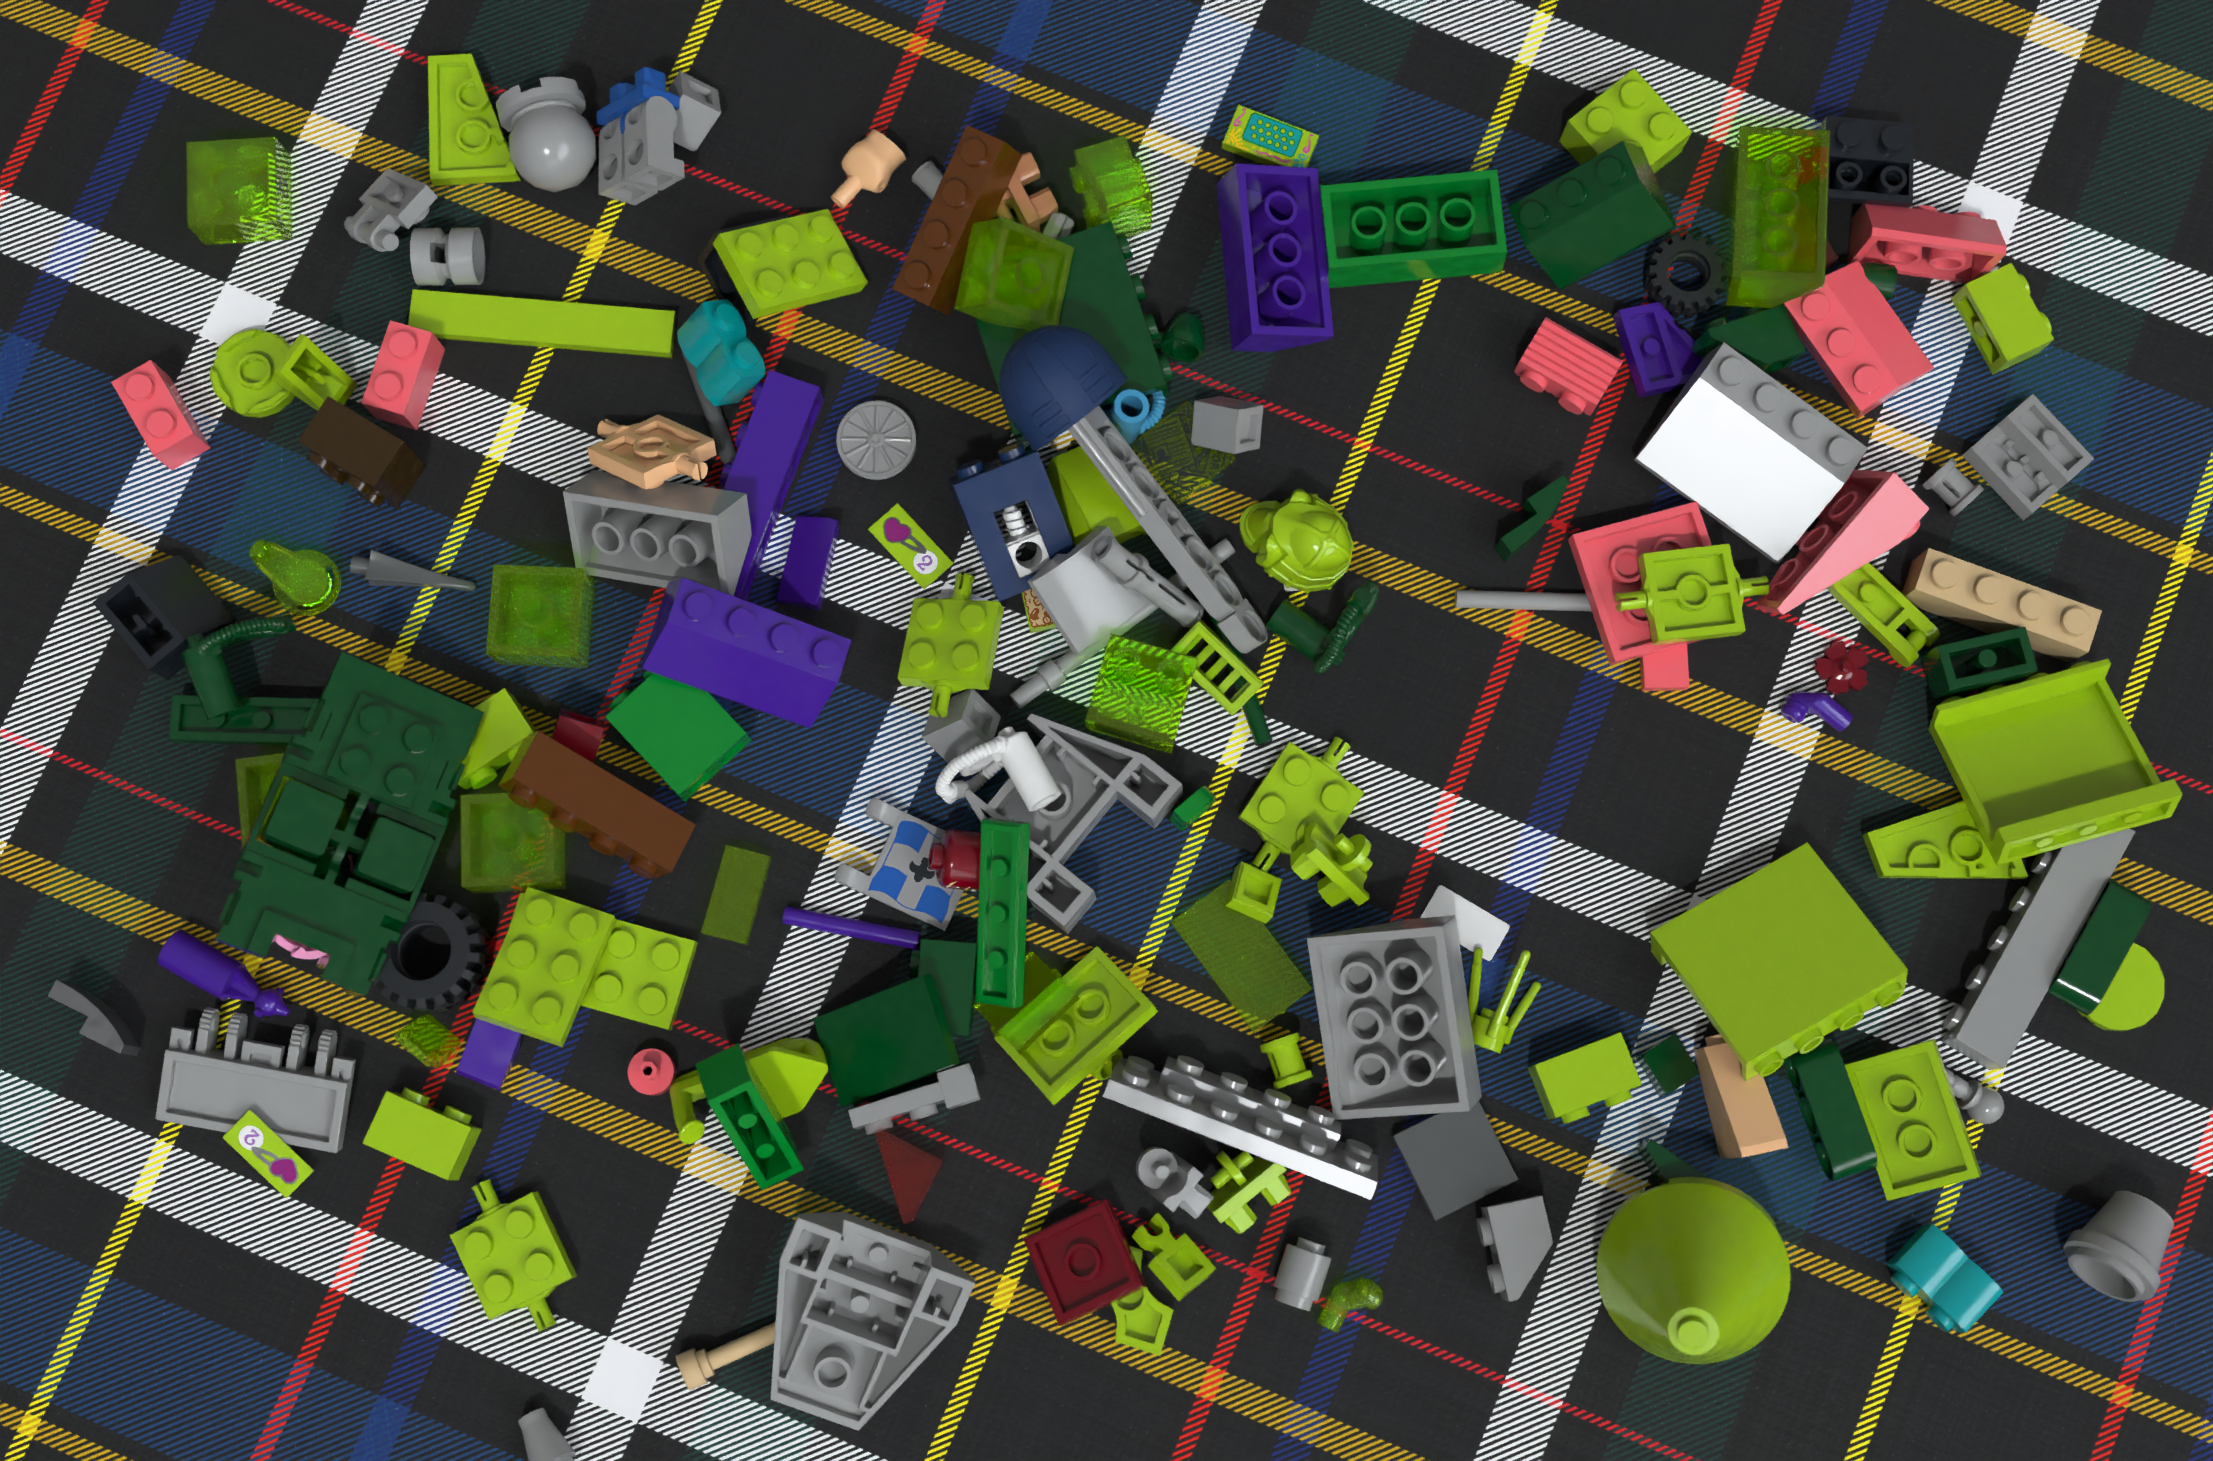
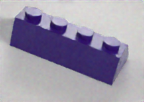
M1235 164L1217 183L1232 351L1275 352L1330 340L1334 337L1318 169Z
M681 577L668 582L640 669L797 725L811 728L839 682L851 640Z

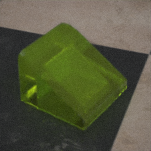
M428 1014L402 1028L394 1036L399 1044L424 1065L433 1068H441L461 1043L458 1037Z

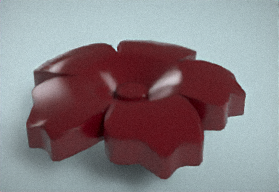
M1833 641L1829 648L1824 651L1825 658L1815 660L1814 671L1818 674L1820 680L1828 679L1826 691L1835 696L1839 693L1844 694L1848 692L1849 687L1854 691H1860L1868 684L1866 680L1867 672L1859 669L1869 662L1866 651H1859L1853 647L1847 652L1843 641Z

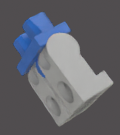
M643 67L635 72V86L629 83L614 85L610 88V104L597 111V124L603 126L599 134V195L631 205H637L658 193V190L662 191L685 178L684 161L674 158L673 131L678 122L676 110L680 108L679 96L666 92L665 73Z

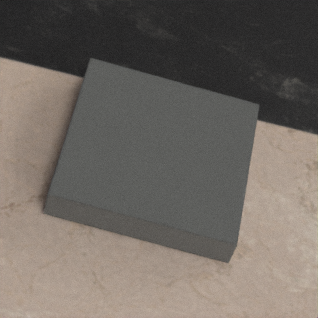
M1479 1101L1470 1111L1437 1113L1392 1136L1433 1221L1518 1180Z

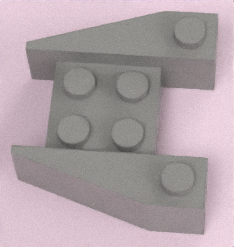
M1030 714L1027 718L1029 726L1035 734L1042 738L1036 749L1058 786L1061 795L1050 804L1031 812L1027 809L1011 778H1009L988 804L969 789L964 793V796L980 822L982 819L995 818L1030 823L1027 897L1035 908L1069 934L1097 898L1094 890L1066 869L1063 864L1117 799L1155 829L1182 797L1183 788L1178 780L1146 755Z

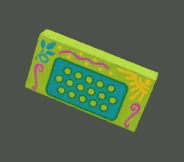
M1238 105L1223 140L1222 149L1263 165L1307 168L1318 143L1319 135Z

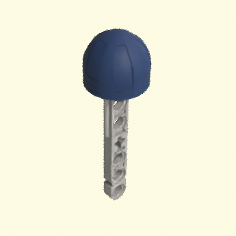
M1046 325L1023 335L1013 344L1003 360L999 387L1001 399L1008 416L1013 421L1014 426L1023 434V438L1030 443L1033 451L1043 447L1068 430L1202 606L1219 622L1217 625L1232 645L1240 652L1247 654L1265 643L1268 634L1260 616L1247 599L1242 598L1237 586L1099 405L1128 379L1126 374H1123L1120 370L1119 365L1113 361L1110 353L1088 333L1069 326Z

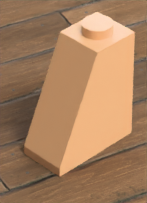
M1719 1034L1705 1037L1707 1047L1695 1049L1694 1054L1720 1159L1742 1158L1788 1148L1784 1131L1764 1077H1760L1758 1074L1745 1081L1742 1077L1741 1062L1722 1036Z

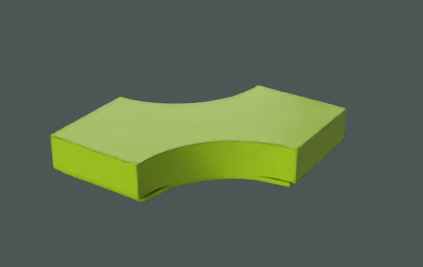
M1130 1246L1141 1272L1143 1250ZM1147 1287L1112 1303L1111 1305L1117 1320L1115 1342L1160 1356L1174 1309L1157 1301Z

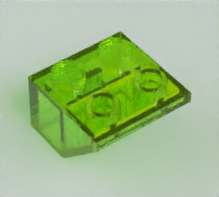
M1111 634L1086 715V729L1172 754L1199 658Z

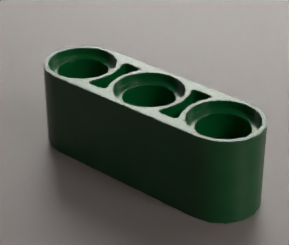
M2110 878L2047 993L2084 1015L2091 1014L2104 997L2152 908V902Z
M1828 1038L1810 1052L1801 1054L1798 1051L1785 1058L1784 1064L1819 1163L1826 1177L1833 1182L1876 1168L1878 1159L1875 1147L1844 1062L1835 1043Z

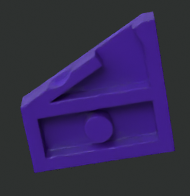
M1660 302L1618 310L1613 319L1638 398L1683 389L1703 360L1700 356L1694 354L1692 350V344L1695 341L1685 330L1675 325L1673 317Z

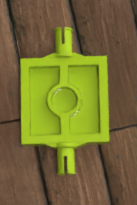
M1730 544L1642 553L1637 558L1642 582L1640 591L1618 592L1615 594V603H1618L1616 605L1618 612L1644 609V613L1649 620L1653 645L1737 636L1746 631L1742 613L1744 597L1768 595L1769 585L1765 584L1769 581L1766 576L1741 579L1733 565Z
M958 573L955 576L956 580L952 597L945 599L914 598L897 678L902 686L925 687L933 691L928 713L934 717H939V714L942 718L947 717L951 693L965 689L989 690L1004 609L999 601L970 599L975 579L967 573H964V577L962 573Z
M1334 737L1322 758L1309 755L1291 742L1286 744L1238 816L1240 820L1255 829L1262 840L1265 841V844L1253 862H1251L1253 867L1259 868L1268 855L1260 870L1268 873L1280 852L1290 855L1305 842L1304 828L1314 821L1334 840L1365 793L1344 779L1339 770L1336 769L1347 751L1351 748L1348 743H1343L1334 756L1335 751L1343 741L1338 737Z
M490 1179L472 1187V1190L484 1213L480 1214L472 1224L451 1234L450 1237L488 1320L495 1319L513 1309L528 1307L538 1332L557 1324L545 1298L557 1286L576 1277L577 1274L538 1191L532 1192L512 1203L501 1204Z

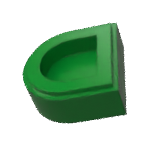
M1203 786L1173 811L1169 820L1179 831H1184L1215 803L1216 797L1206 786Z

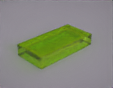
M729 845L725 846L702 927V934L743 945L748 944L772 859L770 856Z

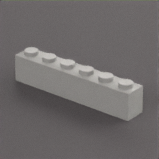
M2126 829L2043 852L2036 856L2030 868V871L2035 874L2027 888L2021 887L2014 895L2009 905V910L2013 912L2006 926L2001 925L1995 930L1987 944V949L1991 950L1984 965H1977L1971 972L1965 984V988L1969 989V992L1961 1005L1958 1003L1954 1005L1944 1020L1943 1027L1947 1031L1941 1040L1943 1043L1988 1070L2005 1068L2134 836L2135 831Z

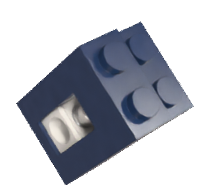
M1022 442L999 450V458L982 464L980 459L967 462L956 468L957 475L948 478L951 485L949 489L955 504L963 515L991 589L999 602L1031 589L1027 581L1057 554H1068L1075 548L1037 450L1033 451L1031 445L1024 447ZM1022 501L1025 502L1034 525L1033 527L1027 528L1029 524L1025 525L1023 519L1025 516H1022L1020 512L1022 508H1017L1014 504ZM997 511L999 514H1003L1002 522L1006 523L1007 531L1010 533L1006 538H1003L994 513ZM1022 543H1036L1037 552L1032 559L1028 561L1016 559L1017 548Z

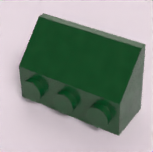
M1621 141L1508 207L1525 247L1561 290L1677 227L1643 148L1625 141Z

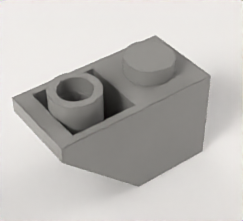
M1531 1196L1481 1207L1483 1217L1476 1219L1481 1244L1483 1247L1490 1246L1493 1264L1487 1265L1491 1289L1493 1293L1500 1292L1501 1299L1510 1302L1520 1298L1553 1244L1542 1196Z

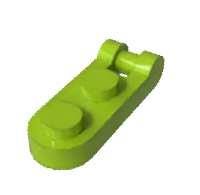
M1869 562L1827 588L1832 596L1889 650L1893 659L1904 667H1910L1918 659V651L1924 645L1931 646L1940 637L1938 628ZM1903 622L1911 631V634L1906 639L1896 631Z

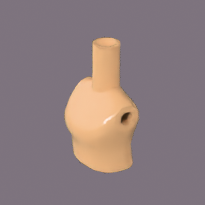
M872 129L864 140L856 143L844 156L842 169L848 178L832 194L831 199L836 205L844 209L861 189L874 193L882 192L894 171L906 160L904 153L890 139L877 130Z

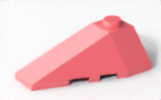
M1853 470L1845 484L1817 516L1819 521L1814 529L1810 532L1805 531L1795 543L1800 549L1799 553L1795 558L1786 561L1780 566L1769 583L1768 595H1762L1756 606L1764 612L1784 615L1898 545L1903 540L1911 537L1918 530L1920 519L1929 510L1928 506L1895 472Z

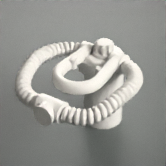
M1012 727L1002 729L992 741L984 742L983 745L975 746L974 749L971 748L969 751L967 750L965 753L955 757L942 770L935 784L937 795L941 796L946 803L952 804L956 800L964 798V793L967 789L973 793L979 790L984 783H987V780H990L995 773L1004 767L1027 809L1031 812L1050 804L1061 795V792L1028 733L1024 731L1015 732ZM959 771L962 776H969L979 772L970 780L952 781Z

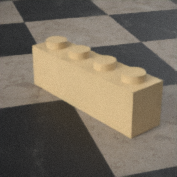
M1931 548L1925 550L1912 561L1902 590V594L1915 607L1988 634L2026 627L2032 650L2068 663L2089 652L2102 610Z

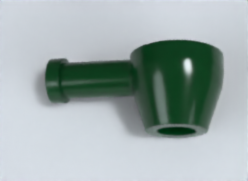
M1188 313L1178 314L1165 332H1159L1160 339L1152 341L1154 348L1160 349L1169 359L1185 363L1199 361L1203 357L1205 348L1202 322L1195 315Z

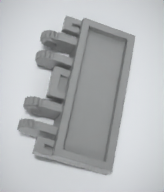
M210 1007L204 1009L200 1018L195 1050H192L195 1029L180 1026L172 1027L169 1048L165 1050L156 1120L227 1133L251 1110L286 1144L337 1153L343 1148L356 1059L335 1056L336 1044L338 1042L337 1031L329 1029L323 1031L318 1042L315 1067L305 1065L310 1037L309 1027L296 1024L292 1030L286 1067H284L282 1062L285 1046L246 1039L247 1014L234 1012V1015L232 1014L227 1028L228 1032L224 1050L216 1049L220 1011L218 1009Z

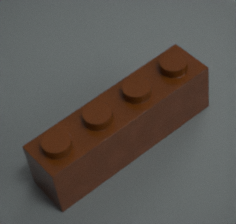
M966 125L892 287L893 290L949 316L963 285L960 273L970 270L1022 157L1021 153L1006 142Z
M539 730L524 738L498 785L510 792L508 797L514 803L527 809H534V807L550 816L549 822L555 827L569 833L578 832L590 839L588 844L593 849L608 856H613L614 854L629 862L628 868L632 872L648 879L658 878L673 871L696 824Z

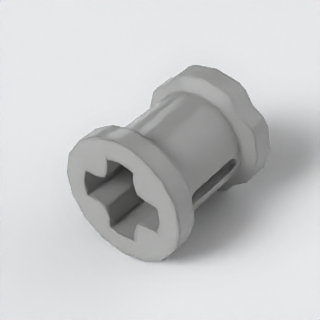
M1951 458L1922 486L1926 490L1933 489L1951 507L1949 513L1955 517L1984 488L1980 484L1974 486L1955 467L1957 462Z

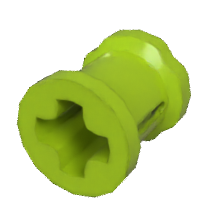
M1299 1033L1291 1034L1259 1046L1261 1053H1267L1276 1079L1273 1082L1275 1090L1313 1077L1311 1070L1305 1067L1297 1044L1301 1039Z

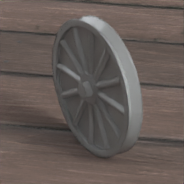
M878 400L864 402L852 408L841 420L836 436L837 449L846 467L856 475L871 480L887 479L904 470L914 456L917 443L915 428L909 416L898 406Z

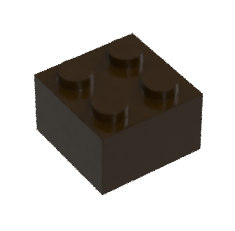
M329 396L298 440L309 452L306 460L320 469L319 472L341 486L346 483L357 491L356 494L377 508H380L384 502L398 510L426 468V465L404 441Z

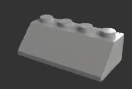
M596 470L591 471L563 491L576 573L667 588L668 582L683 577L726 594L734 595L752 536L747 493L665 481L663 485L657 488L645 490L609 472Z

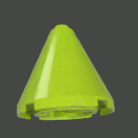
M1671 1178L1667 1184L1656 1186L1644 1192L1641 1189L1631 1195L1617 1208L1609 1219L1600 1239L1597 1254L1596 1272L1599 1292L1607 1312L1617 1327L1644 1350L1661 1358L1680 1363H1716L1734 1358L1752 1349L1778 1323L1785 1309L1790 1291L1789 1256L1772 1217L1758 1202L1746 1193L1729 1184L1707 1178Z

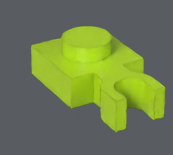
M1157 1213L1148 1223L1155 1231L1156 1236L1150 1235L1142 1225L1131 1237L1141 1248L1151 1251L1156 1256L1149 1263L1148 1267L1173 1296L1180 1301L1205 1281L1216 1270V1267L1186 1233L1175 1240L1170 1234L1169 1225Z

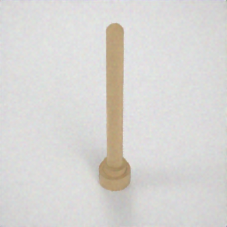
M776 1322L709 1352H706L705 1348L697 1352L695 1348L676 1355L679 1370L689 1391L707 1384V1378L715 1375V1369L773 1344Z

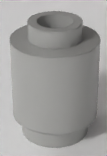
M1301 1237L1298 1238L1297 1245L1287 1243L1273 1285L1277 1288L1275 1300L1310 1311L1313 1301L1318 1302L1332 1259L1323 1255L1326 1246Z

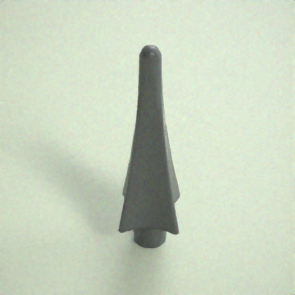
M372 549L370 558L354 555L350 564V573L364 575L365 580H369V586L435 587L469 592L476 589V584L472 581L430 571Z

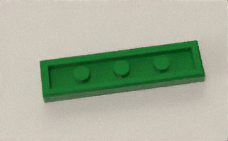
M995 818L981 820L975 1002L1010 1008L1023 1006L1029 822Z

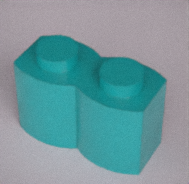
M728 299L703 302L678 330L677 335L681 350L688 361L696 368L699 386L706 398L714 406L739 403L765 376L763 359L755 345L746 337L744 321L738 310Z
M1923 1224L1886 1264L1894 1273L1891 1277L1892 1282L1910 1298L1917 1294L1929 1307L1926 1311L1927 1316L1945 1332L1953 1329L1955 1332L1966 1333L2003 1293V1290L1997 1283L1970 1260L1934 1224Z

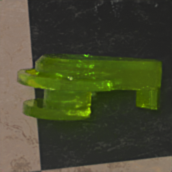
M263 539L256 541L249 551V557L254 561L255 566L273 582L272 589L275 597L287 611L299 616H313L325 611L335 602L340 592L341 576L337 565L327 555L316 550L293 552L273 542H266ZM331 566L335 579L334 589L330 597L321 606L311 610H298L300 605L315 606L322 603L328 597L332 587V580L327 567Z

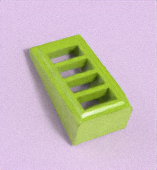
M1199 620L1168 652V655L1232 716L1264 684L1202 620ZM1203 638L1208 645L1192 661L1187 653ZM1216 650L1222 657L1204 673L1199 667ZM1229 663L1234 670L1217 686L1212 679ZM1242 675L1248 682L1229 699L1225 695V691Z

